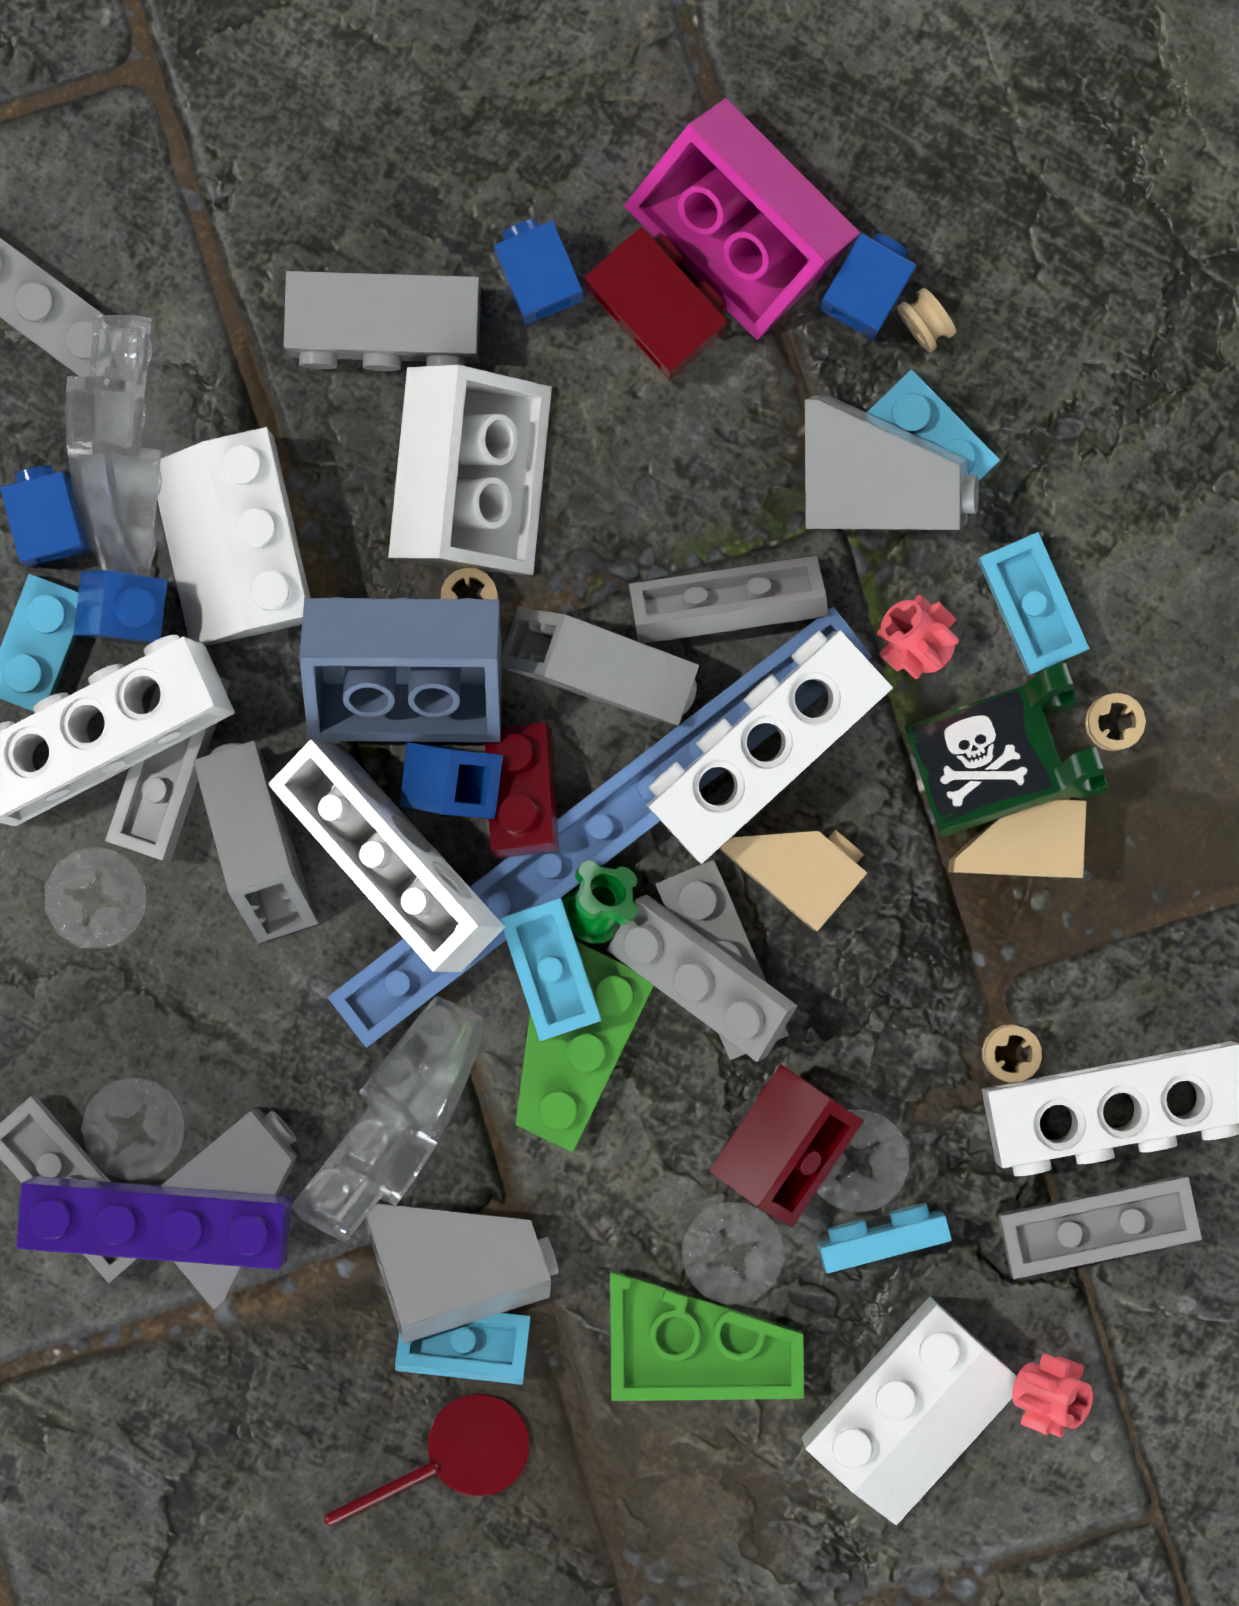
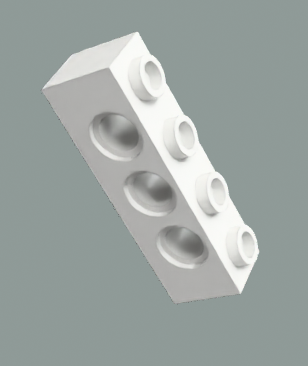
M841 630L833 632L828 638L820 631L812 635L791 655L798 666L780 682L772 674L769 675L743 699L751 708L732 726L725 718L721 719L697 741L696 745L703 751L698 758L686 769H683L676 761L648 787L655 797L646 806L699 863L702 864L893 689ZM809 679L820 682L828 693L826 709L820 715L813 718L803 715L795 704L797 688L801 683ZM761 723H767L775 727L781 737L779 752L775 757L767 761L755 759L747 748L749 732ZM713 767H722L731 774L734 780L733 793L724 803L709 804L700 794V779L707 770Z
M179 635L165 636L147 645L143 650L145 656L125 667L123 664H114L102 668L88 678L89 686L71 695L63 692L39 701L33 706L35 714L16 724L13 721L0 723V823L17 826L233 715L235 711L206 646L184 636L181 638ZM157 683L161 693L160 701L154 710L146 714L142 707L143 694L150 685ZM102 712L105 721L104 730L97 740L90 742L87 735L88 723L96 713ZM45 740L49 747V757L46 764L36 771L32 761L33 752L37 745Z
M310 739L268 783V786L433 972H462L505 928L341 744Z
M1228 1041L1033 1078L1022 1082L981 1088L995 1162L1001 1168L1012 1167L1014 1176H1027L1052 1170L1050 1159L1075 1155L1077 1164H1090L1115 1158L1113 1147L1138 1143L1140 1152H1153L1178 1146L1176 1135L1201 1131L1202 1140H1216L1239 1135V1043ZM1189 1081L1195 1088L1197 1095L1195 1106L1185 1115L1174 1116L1167 1106V1093L1177 1082ZM1126 1093L1134 1104L1133 1117L1126 1125L1119 1128H1111L1103 1116L1104 1105L1112 1095ZM1064 1105L1072 1117L1070 1130L1060 1139H1046L1040 1129L1042 1114L1051 1106Z

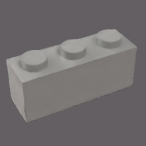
M286 271L284 349L290 358H299L300 367L309 369L337 368V359L363 360V368L373 371L401 370V361L426 362V366H465V363H479L481 285L479 277Z

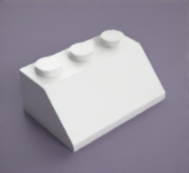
M462 365L407 367L388 558L436 567L456 569L477 568L487 572L533 575L551 386Z
M264 427L203 441L149 463L188 638L209 646L302 625L304 598H310L275 438L268 428Z
M929 1296L802 1436L805 1449L852 1493L897 1525L1012 1399L1013 1385L1017 1375Z

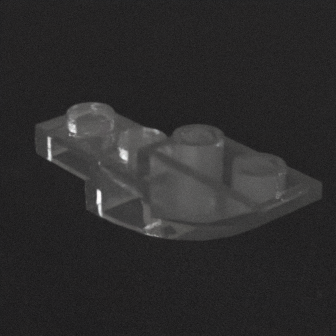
M135 315L94 316L89 376H67L66 440L71 482L79 516L100 569L150 577L151 561L156 550L154 528L157 496L162 485L160 472L161 450L140 447L141 433L147 414L144 400L147 366L152 357V343L150 340L152 318Z
M437 995L434 996L359 1091V1094L368 1104V1109L291 1205L301 1220L346 1243L379 1199L394 1206L398 1204L436 1147L464 1090L485 1026V1021L481 1015Z

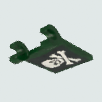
M1066 663L1056 664L1042 670L1031 681L1021 687L904 726L941 837L1062 797L1087 798L1109 790L1097 748L1079 751L1061 763L1044 713H1061L1079 705Z

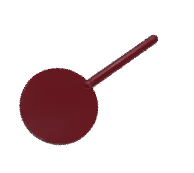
M475 1393L456 1398L438 1413L432 1423L428 1436L430 1463L324 1516V1523L332 1526L435 1474L448 1487L468 1496H489L506 1489L520 1476L528 1459L529 1434L524 1420L512 1405L490 1394Z

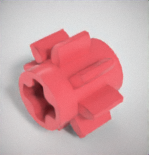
M917 595L914 601L904 600L898 602L886 612L881 622V629L877 631V635L888 644L879 655L894 670L898 672L904 668L914 679H918L922 673L936 672L949 662L954 653L955 645L959 642V639L948 629L953 625L956 618L940 602L931 605L922 595Z
M1046 1353L1042 1354L1040 1364L1029 1362L1024 1365L1014 1381L1012 1399L1015 1406L1026 1410L1020 1424L1044 1435L1051 1433L1058 1437L1063 1436L1065 1427L1070 1429L1078 1428L1087 1418L1093 1402L1092 1387L1090 1384L1079 1380L1085 1367L1061 1356L1053 1357Z

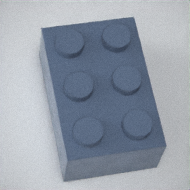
M304 598L299 659L308 741L314 739L320 741L500 742L502 657L499 599Z

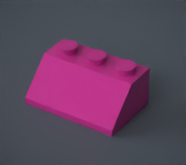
M727 98L687 125L624 205L654 237L660 232L672 242L685 260L682 265L699 282L701 280L706 281L717 292L726 304V310L756 340L762 337L827 273L861 234Z

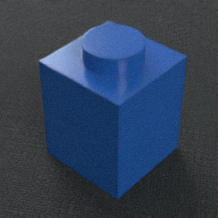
M529 219L513 225L502 232L504 241L494 244L495 255L525 326L583 302L582 288L553 220L539 226L537 219Z
M861 233L823 297L819 310L874 341L915 270L916 264L906 259L909 251L897 241L883 234L877 233L874 239H871Z
M43 465L15 473L16 483L0 487L19 562L28 567H34L91 552L73 480L63 471L53 473L51 465Z
M110 570L81 572L73 635L130 644H150L160 639L168 580Z
M407 742L399 806L442 815L495 819L503 755L459 747Z

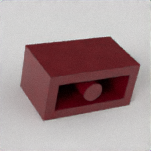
M641 226L584 277L585 289L665 378L670 381L726 331L727 320L722 316V313L727 309V306L706 281L701 280L697 285H694L679 268L685 260L665 235L659 232L652 238Z
M780 1065L770 1081L760 1091L758 1099L736 1132L725 1143L721 1154L709 1171L756 1207L793 1228L864 1120L783 1065Z

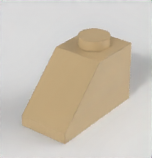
M1062 797L992 820L949 859L948 872L1083 878L1086 801L1070 800V797Z
M836 830L828 838L819 831L731 837L719 848L813 931H818L867 874L857 864L864 854Z

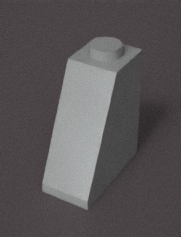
M815 395L805 399L806 529L960 530L968 523V514H977L979 502L978 476L968 475V459L829 395Z
M518 607L501 654L503 669L655 721L679 726L682 715L692 706L696 696L697 683L695 676L699 668L698 664L566 614Z
M255 741L244 744H225L214 749L210 755L193 760L229 895L256 941L262 943L317 925L316 913L278 796L268 786V783L272 780L269 768Z
M256 1107L161 1186L279 1195L298 1156L290 1147L297 1139L276 1112L272 1110L265 1116ZM175 1262L213 1310L232 1293L244 1268Z
M373 1204L363 1207L365 1227L403 1344L550 1298V1276L559 1273L558 1265L548 1237L537 1240L531 1220L385 1204Z

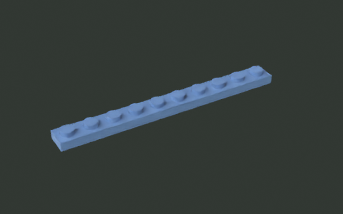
M833 606L828 610V616L817 618L557 819L559 851L508 857L470 886L471 890L499 921L501 917L563 897L579 884L575 878V872L582 862L591 860L600 867L660 822L656 815L646 806L655 797L648 787L676 761L683 769H686L698 758L703 751L696 745L697 741L721 719L725 718L732 726L751 708L743 699L769 675L772 674L779 682L798 666L791 655L817 631H820L828 638L833 632L841 630L867 660L872 658V655ZM809 679L801 683L795 692L797 709L800 712L805 710L827 693L826 688L816 680ZM767 723L756 725L747 737L749 752L775 733L777 729ZM713 767L707 770L700 779L699 791L726 771V769ZM502 930L462 972H433L403 938L327 998L367 1048L506 941L504 931Z

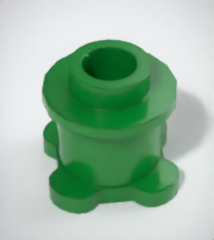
M591 860L584 861L579 865L575 872V878L580 883V887L571 890L563 899V904L574 936L588 943H605L613 939L621 925L631 923L638 914V907L633 902V889L637 884V878L630 869L622 866L617 869L600 867Z

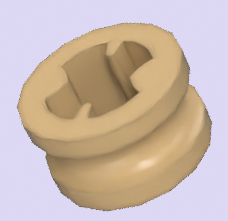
M923 287L916 292L917 300L914 303L902 302L897 306V310L902 321L918 343L926 351L932 352L937 348V339L941 336L951 338L956 334V328L939 301L930 291Z
M462 568L454 571L446 578L441 588V599H458L457 595L453 592L455 587L465 581L467 587H470L471 580H476L484 585L480 593L482 599H498L499 595L494 581L487 573L477 568Z
M1113 693L1102 696L1091 704L1086 712L1084 723L1086 733L1092 743L1104 750L1117 751L1129 748L1138 742L1144 733L1146 719L1144 710L1137 700L1127 694ZM1111 704L1120 705L1124 708L1120 713L1121 715L1129 713L1131 716V728L1122 730L1119 740L1109 739L1106 736L1110 730L1105 729L1101 731L1099 728V716L1109 714Z
M1014 1024L1002 1025L992 1030L985 1038L982 1047V1060L987 1070L996 1078L1009 1083L1022 1082L1032 1077L1039 1069L1042 1060V1049L1037 1037L1028 1029ZM1017 1035L1023 1039L1019 1046L1023 1048L1028 1046L1029 1056L1027 1061H1017L1014 1071L1007 1072L1001 1069L1005 1061L1001 1059L995 1060L996 1046H1006L1009 1036Z

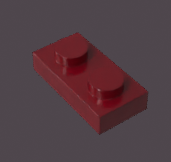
M546 722L501 728L500 742H485V752L503 755L495 819H489L490 850L496 858L559 851L552 729Z

